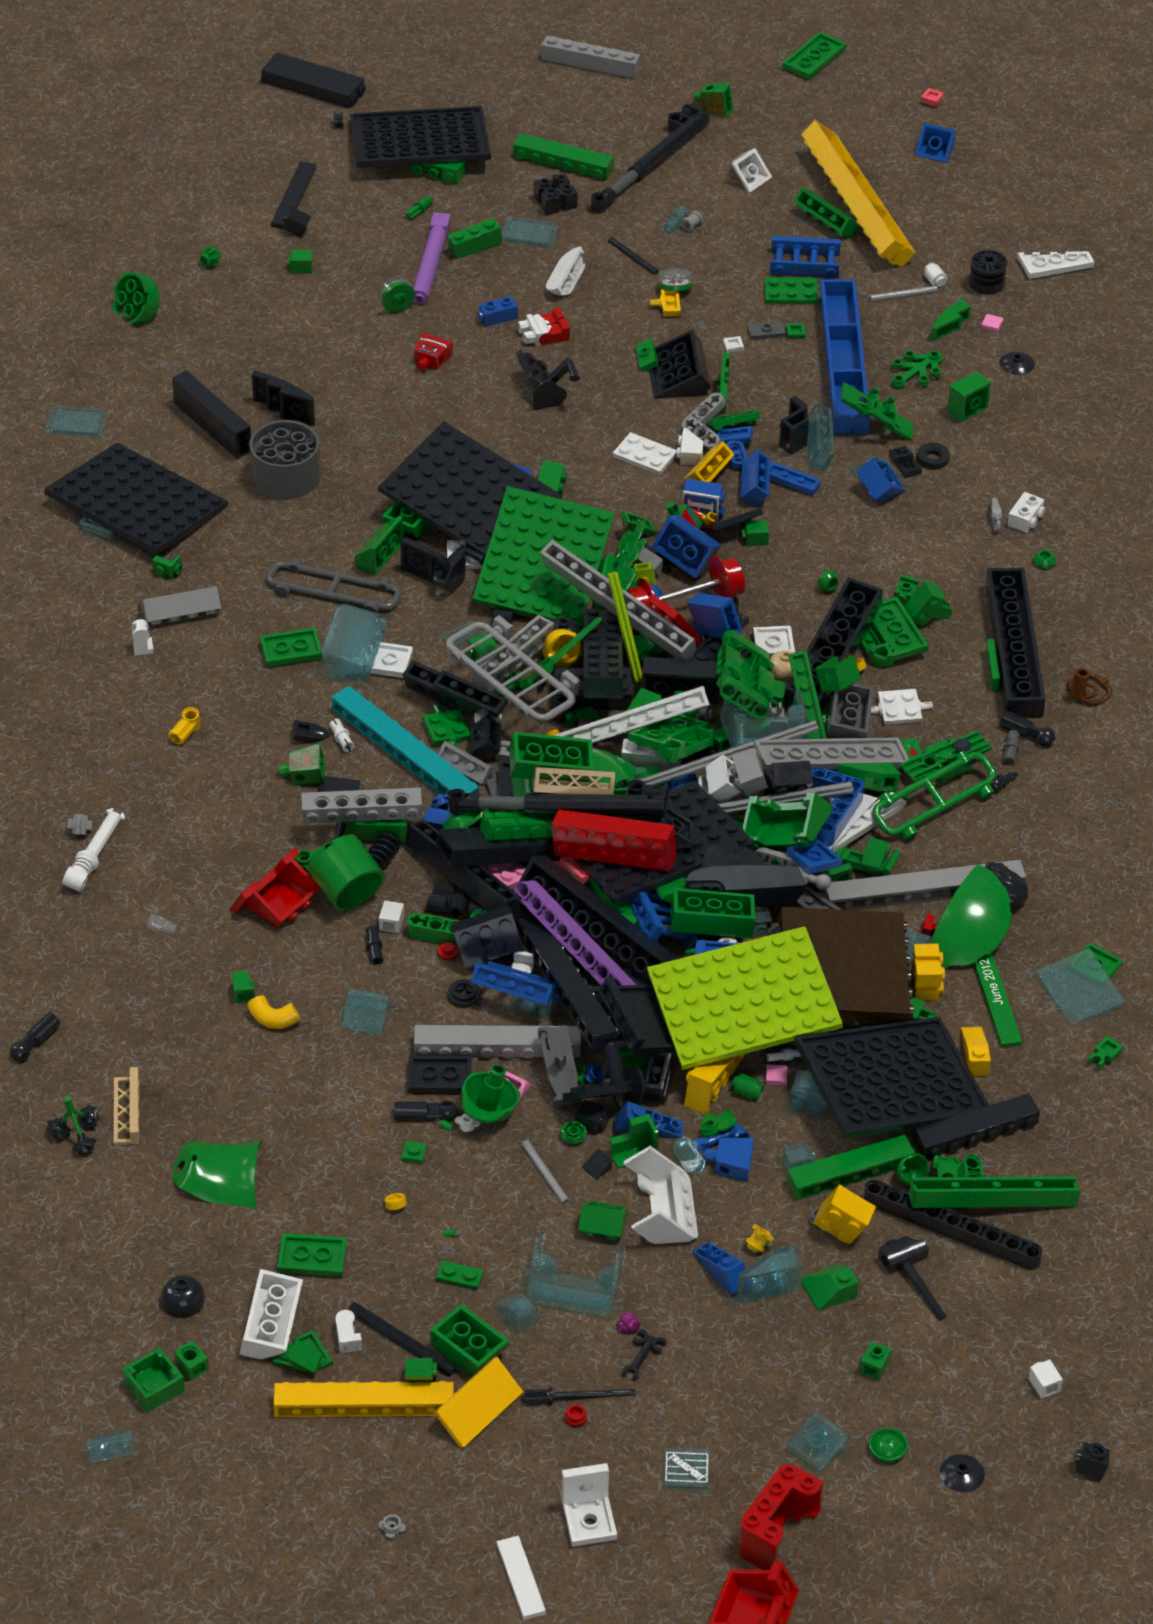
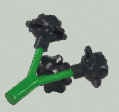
M65 1096L63 1098L66 1108L65 1115L60 1119L49 1120L46 1129L53 1138L62 1140L64 1137H69L71 1128L67 1126L66 1120L71 1116L78 1133L76 1135L78 1142L72 1149L79 1151L81 1155L87 1154L94 1150L93 1144L97 1142V1139L86 1137L81 1128L89 1130L91 1127L97 1126V1122L100 1119L97 1112L98 1109L87 1105V1107L79 1111L74 1108L71 1096Z

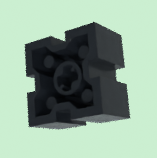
M565 173L555 174L551 180L542 178L534 181L533 196L538 204L541 203V208L546 216L559 213L560 209L567 211L578 208V192L573 185H570V180Z

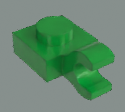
M593 706L576 710L575 714L568 713L565 715L568 720L565 722L567 728L579 725V721L600 720Z

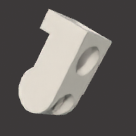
M143 619L132 623L135 655L154 653L152 637L149 638L148 623Z
M349 1310L339 1311L336 1315V1331L340 1353L362 1350L361 1333L354 1334L355 1316Z

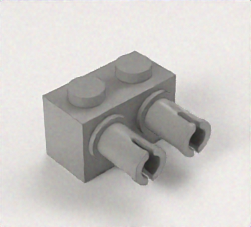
M755 748L732 755L734 764H731L734 774L738 775V778H735L739 790L743 789L746 796L751 794V796L763 797L764 793L762 790L768 788Z

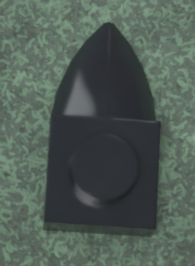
M294 720L292 724L293 740L311 743L313 739H324L332 735L327 729L314 723Z

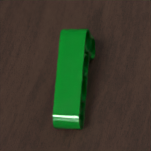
M475 910L471 917L486 913V911ZM413 913L407 918V933L415 939L441 944L451 942L457 945L451 924L459 921Z

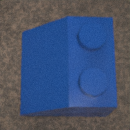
M872 458L856 471L860 476L858 477L859 481L868 488V494L873 500L882 502L906 491L889 464L885 461Z

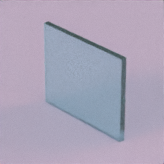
M1090 948L1036 970L1040 981L1070 1026L1125 1004L1124 999Z

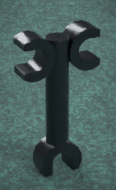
M639 1329L638 1335L642 1336L643 1339L634 1337L633 1344L642 1346L633 1363L623 1368L622 1376L625 1377L627 1373L632 1372L634 1373L633 1381L638 1380L639 1368L651 1348L654 1353L661 1354L662 1348L656 1345L666 1346L667 1340L665 1338L648 1336L647 1331Z

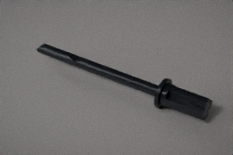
M549 1387V1389L524 1390L523 1395L524 1403L550 1402V1404H553V1399L630 1396L636 1395L635 1389L553 1392L552 1387Z

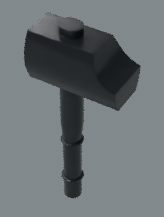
M904 1236L897 1240L891 1239L886 1245L879 1247L878 1257L888 1272L892 1274L903 1269L939 1321L946 1318L941 1305L937 1303L912 1265L928 1257L929 1248L924 1239L917 1240Z

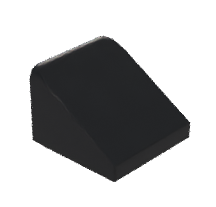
M598 1148L584 1163L582 1168L597 1180L612 1170V1159Z

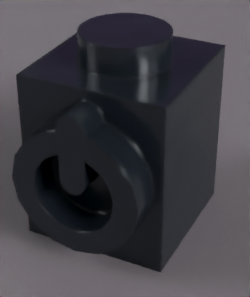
M1084 1442L1081 1449H1077L1074 1455L1073 1462L1076 1463L1075 1473L1102 1480L1109 1466L1110 1450L1099 1443L1089 1444Z

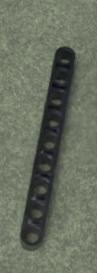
M869 1180L865 1184L864 1200L876 1206L878 1210L1029 1270H1035L1041 1264L1043 1250L1035 1242L949 1208H912L907 1191L879 1180Z

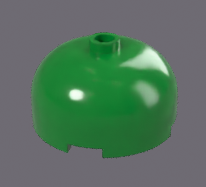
M137 272L124 273L117 280L113 292H115L114 303H112L113 312L124 321L119 316V309L122 305H125L123 309L124 316L134 318L128 321L131 325L144 324L152 320L160 306V291L155 281L148 275Z

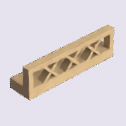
M535 767L532 788L534 792L613 794L615 772ZM540 773H548L552 779H539ZM565 774L569 775L572 780L564 781L557 779ZM582 776H588L592 781L580 782L577 780ZM602 777H610V783H597V781Z
M130 1067V1077L114 1078V1145L139 1144L138 1067ZM118 1083H130V1088L124 1092L118 1088ZM124 1097L130 1101V1104L125 1108L118 1104ZM124 1113L130 1117V1120L125 1124L118 1120ZM126 1130L130 1133V1139H118V1135Z

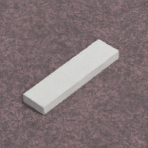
M519 1536L497 1541V1548L523 1620L546 1615L543 1601Z

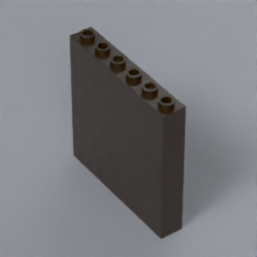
M797 907L781 908L779 917L780 933L806 927L842 1022L855 1023V1021H859L860 1023L890 1024L909 1021V1018L913 1017L914 1006L910 1005L912 988H909L911 971L907 970V966L910 963V955L906 954L908 949V937H905L907 921H904L903 913Z

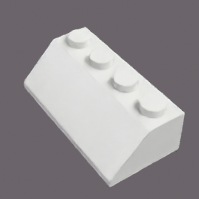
M260 1269L240 1355L261 1360L286 1353L303 1279Z

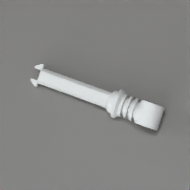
M113 808L106 810L108 815L86 850L79 851L76 854L74 864L66 871L62 881L63 885L82 892L89 875L99 866L97 857L120 820L124 821V813L120 815L114 812Z

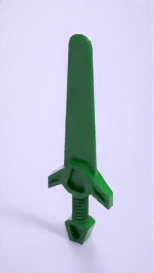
M597 617L552 657L550 656L537 664L551 674L557 662L601 622L602 618ZM534 672L530 678H524L519 687L525 690L532 686L533 682L537 681L536 679L541 676Z

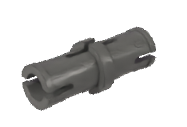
M1016 730L1008 732L1007 742L1004 744L1005 754L1003 763L1007 765L1015 764L1016 754L1019 752L1018 741L1020 734Z

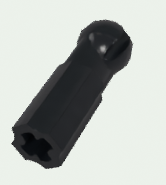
M1010 711L1004 712L1001 716L999 725L1009 731L1016 730L1023 737L1031 735L1037 738L1038 743L1042 746H1049L1055 741V733L1050 728L1044 727L1039 729L1034 727L1032 721Z
M47 1012L26 1033V1036L21 1041H17L11 1046L10 1054L14 1060L25 1061L28 1059L30 1051L36 1045L41 1044L60 1025V1021L54 1013Z
M449 1100L442 1101L441 1103L414 1101L395 1102L394 1104L395 1120L441 1118L442 1120L449 1121L457 1115L456 1104Z

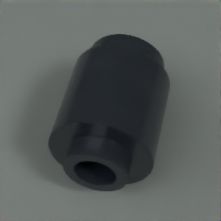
M556 696L553 698L552 709L567 701V697ZM571 707L553 719L558 723L568 721L565 715L571 713Z

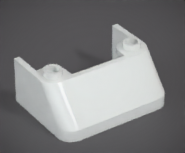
M651 1146L625 1160L624 1165L637 1173L638 1187L650 1195L652 1210L651 1215L633 1224L632 1229L653 1244L690 1242L697 1238L698 1230L694 1201L688 1174Z

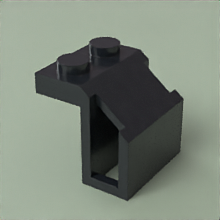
M796 396L790 398L789 415L781 419L779 446L791 455L806 447L808 441V407L804 401Z

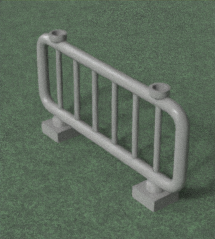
M500 615L494 618L492 627L483 622H475L447 639L446 647L451 652L450 659L454 663L462 661L518 707V714L521 718L529 716L535 721L546 722L574 705L575 696L578 695L581 681L566 670L562 673L559 682L508 641L513 626ZM475 630H483L489 634L462 651L454 646L456 641ZM491 637L502 645L476 662L464 654ZM505 648L516 656L489 673L478 665ZM518 659L529 667L503 684L492 677L493 674ZM532 670L543 678L517 695H514L505 687ZM545 681L557 689L531 706H528L519 699V697ZM559 692L568 699L546 714H538L533 710V708Z

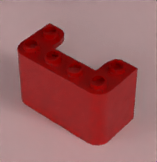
M782 1465L741 1518L739 1554L741 1558L762 1570H771L773 1562L777 1561L778 1545L783 1539L782 1527L789 1517L800 1522L805 1517L816 1519L821 1513L824 1481L794 1465Z

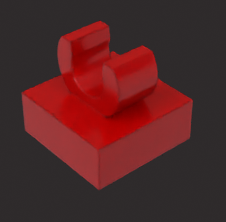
M927 913L921 924L917 940L926 941L928 936L930 938L933 937L938 923H933L934 915Z

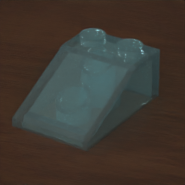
M783 1246L774 1249L738 1275L737 1303L801 1291L803 1265L796 1246Z

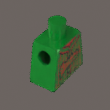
M708 83L700 92L696 91L694 93V101L701 102L703 111L727 118L734 110L730 83Z
M320 744L291 752L289 754V764L279 766L281 777L291 775L295 785L324 783L325 756Z

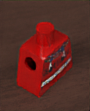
M422 333L414 350V363H416L417 369L425 371L427 367L437 370L453 355V342Z

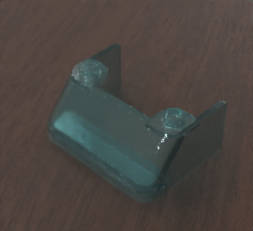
M795 692L792 706L787 712L788 717L756 719L742 709L734 708L731 702L724 699L720 718L732 749L806 724L807 711L800 692ZM808 734L795 739H808Z
M541 1231L535 1238L527 1289V1296L530 1301L536 1304L601 1316L609 1314L614 1307L621 1281L626 1246H621L617 1251L615 1265L604 1267L600 1271L599 1280L556 1273L557 1260L555 1257L542 1253L545 1232Z

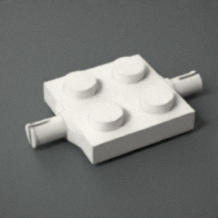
M916 689L878 692L879 704L878 706L871 707V714H880L884 725L922 722L921 710H932L933 704L932 701L920 702Z

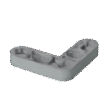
M721 393L711 394L682 422V427L688 429L697 437L699 433L706 432L705 436L698 438L703 441V447L708 451L722 442L716 433L705 426L725 406V399ZM708 411L705 416H700L701 412Z

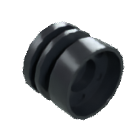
M982 250L975 253L971 259L970 287L974 291L986 295L1001 292L1004 289L1006 280V257L1002 253L993 250Z

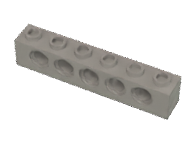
M538 615L508 641L531 658L542 649L545 638L553 631L554 623ZM505 648L480 663L479 666L489 673L516 656ZM518 659L493 674L492 677L502 683L524 663ZM473 671L471 683L489 691L495 689Z
M421 788L302 793L303 824L421 819Z

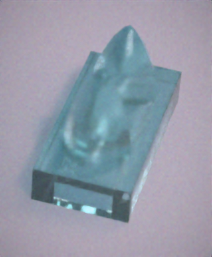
M118 1429L113 1434L86 1439L91 1463L135 1454L131 1430L122 1431Z

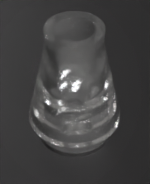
M151 913L146 928L150 932L174 936L178 924L171 922L158 913Z

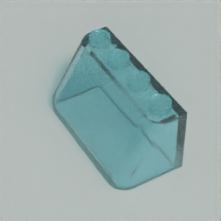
M348 604L337 605L322 648L323 658L334 679L340 680L370 675L384 630L387 627L386 619L381 614Z

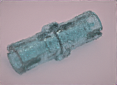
M679 206L669 216V220L663 226L666 233L671 234L677 225L681 224V219L688 213L685 206Z

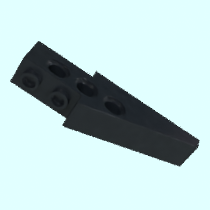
M412 660L402 674L406 687L438 701L443 707L498 717L508 704L507 699L447 671L438 672Z

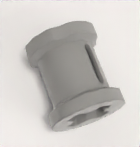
M692 211L687 218L681 219V227L691 232L696 225H700L703 222L701 214L698 211Z

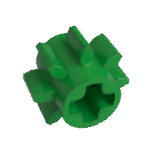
M209 245L200 251L202 254L199 257L200 262L205 267H215L220 263L218 259L221 258V254L217 248H211Z

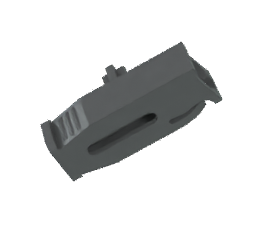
M566 1025L537 1028L538 1038H541V1053L548 1085L554 1096V1107L581 1103L582 1100L563 1102L562 1094L570 1092V1088L578 1087L577 1071Z

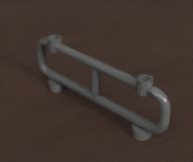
M293 558L291 562L279 561L274 563L266 576L267 582L275 587L274 593L276 596L286 598L291 590L364 606L363 613L371 617H375L379 610L395 608L402 596L401 589L397 585L391 584L390 579L387 577H381L379 581L315 568L302 565V561L299 558ZM284 568L294 573L303 572L333 580L326 591L276 580L274 576L277 570ZM340 581L377 588L378 591L382 592L391 591L395 594L389 603H382L335 593Z

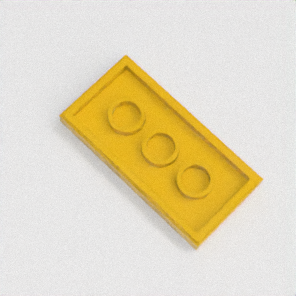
M494 1357L438 1408L434 1414L458 1446L463 1448L521 1395L523 1391L499 1358Z

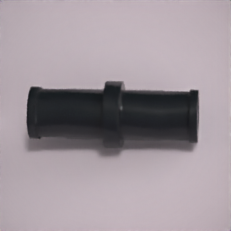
M374 925L368 926L365 931L368 940L366 947L370 953V962L372 965L382 964L384 961L381 951L383 944L379 938V929Z

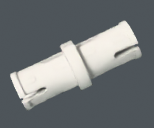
M335 719L337 725L332 720L329 726L334 732L335 740L340 743L344 752H349L347 746L352 751L355 745L349 737L348 730L343 727L339 719Z

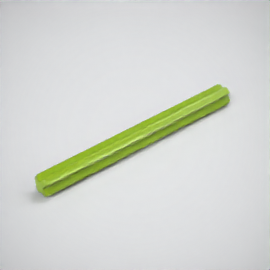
M612 572L608 574V579L629 666L631 667L633 682L641 683V666L617 572Z

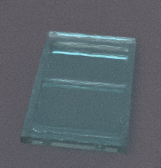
M509 217L505 219L501 231L502 242L552 248L559 225L549 221Z
M55 406L51 408L45 433L102 438L108 413L103 412L102 409Z

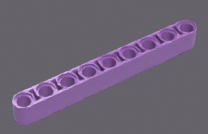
M530 880L521 881L516 884L514 892L522 897L521 902L601 985L606 977H613L617 985L619 983L620 985H636L538 882Z

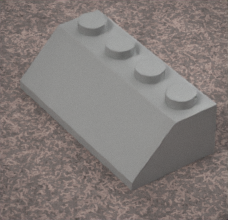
M217 586L139 601L146 622H150L151 625L161 624V620L168 618L169 622L178 621L180 616L187 615V618L199 617L198 613L206 612V615L215 614L217 609H221Z

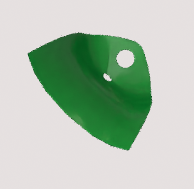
M201 1141L188 1142L182 1147L176 1159L172 1178L178 1187L202 1200L214 1204H229L256 1209L255 1167L260 1141L236 1144ZM196 1155L197 1160L192 1161V1156ZM184 1160L185 1165L183 1169L177 1172L178 1165Z

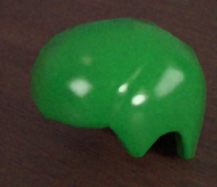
M920 1154L903 1157L897 1166L898 1179L907 1187H911L913 1177H924L930 1171L928 1161Z

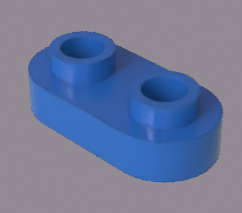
M729 441L726 445L735 454L729 460V464L734 469H742V461L747 458L744 444L740 441Z

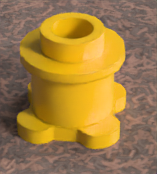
M754 1224L752 1228L755 1231L750 1238H746L747 1247L755 1253L759 1251L764 1252L766 1243L768 1241L773 1242L774 1238L768 1230Z

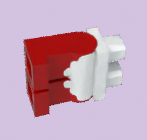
M559 307L553 308L552 313L542 315L528 314L526 315V320L518 322V331L523 333L525 344L534 343L537 347L570 339V327Z

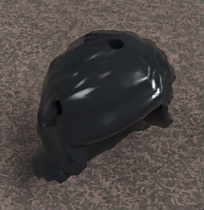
M991 862L985 865V868L993 872L1006 888L1010 898V909L1021 906L1028 899L1027 883L1017 873L1008 869L1003 863Z

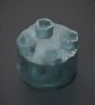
M808 1068L803 1072L802 1069L799 1070L795 1075L793 1087L789 1092L790 1106L795 1110H809L811 1115L820 1117L823 1112H826L828 1106Z

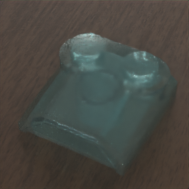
M814 1410L786 1445L815 1469L822 1471L836 1455L846 1450L850 1436Z

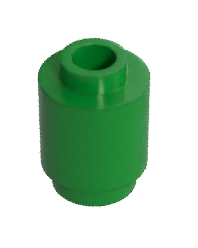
M743 1073L740 1076H736L732 1083L734 1093L750 1100H758L764 1089V1085L759 1080Z

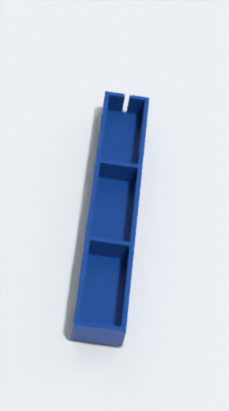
M855 279L821 280L820 306L833 434H849V431H853V434H869L870 415L863 417L861 413L841 401L843 382L868 395Z

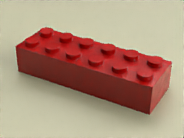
M560 809L552 822L555 856L669 872L677 857L674 825Z

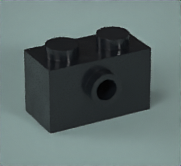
M486 715L471 726L470 754L486 762L500 753L501 724L489 715Z

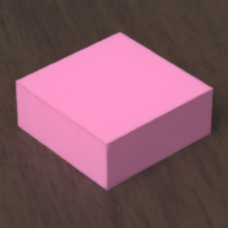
M987 314L981 328L998 333L1004 318Z
M767 1065L766 1085L787 1086V1065Z

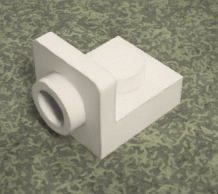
M522 951L514 952L512 968L532 974L535 966L534 954Z

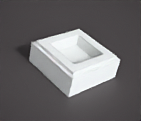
M740 336L723 338L727 353L744 351V345Z

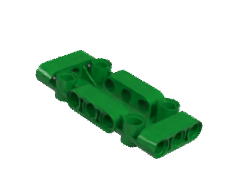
M727 630L722 635V646L718 650L716 674L720 678L716 684L720 687V694L724 699L756 719L762 720L767 718L769 715V705L774 697V674L770 672L774 664L770 661V654L736 631ZM748 649L751 652L746 654L743 653L742 650Z

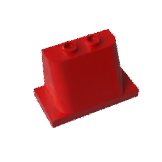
M293 848L279 861L275 868L257 883L253 882L235 900L230 910L236 914L243 907H246L274 926L279 927L287 919L291 922L299 914L297 911L300 908L305 910L312 903L310 899L321 888L295 861L300 852Z
M774 1561L771 1570H730L725 1584L720 1591V1596L713 1609L709 1624H787L800 1590L782 1561Z

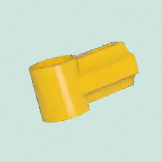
M193 707L183 710L182 718L168 734L169 739L173 743L183 744L192 732L200 728L199 711Z

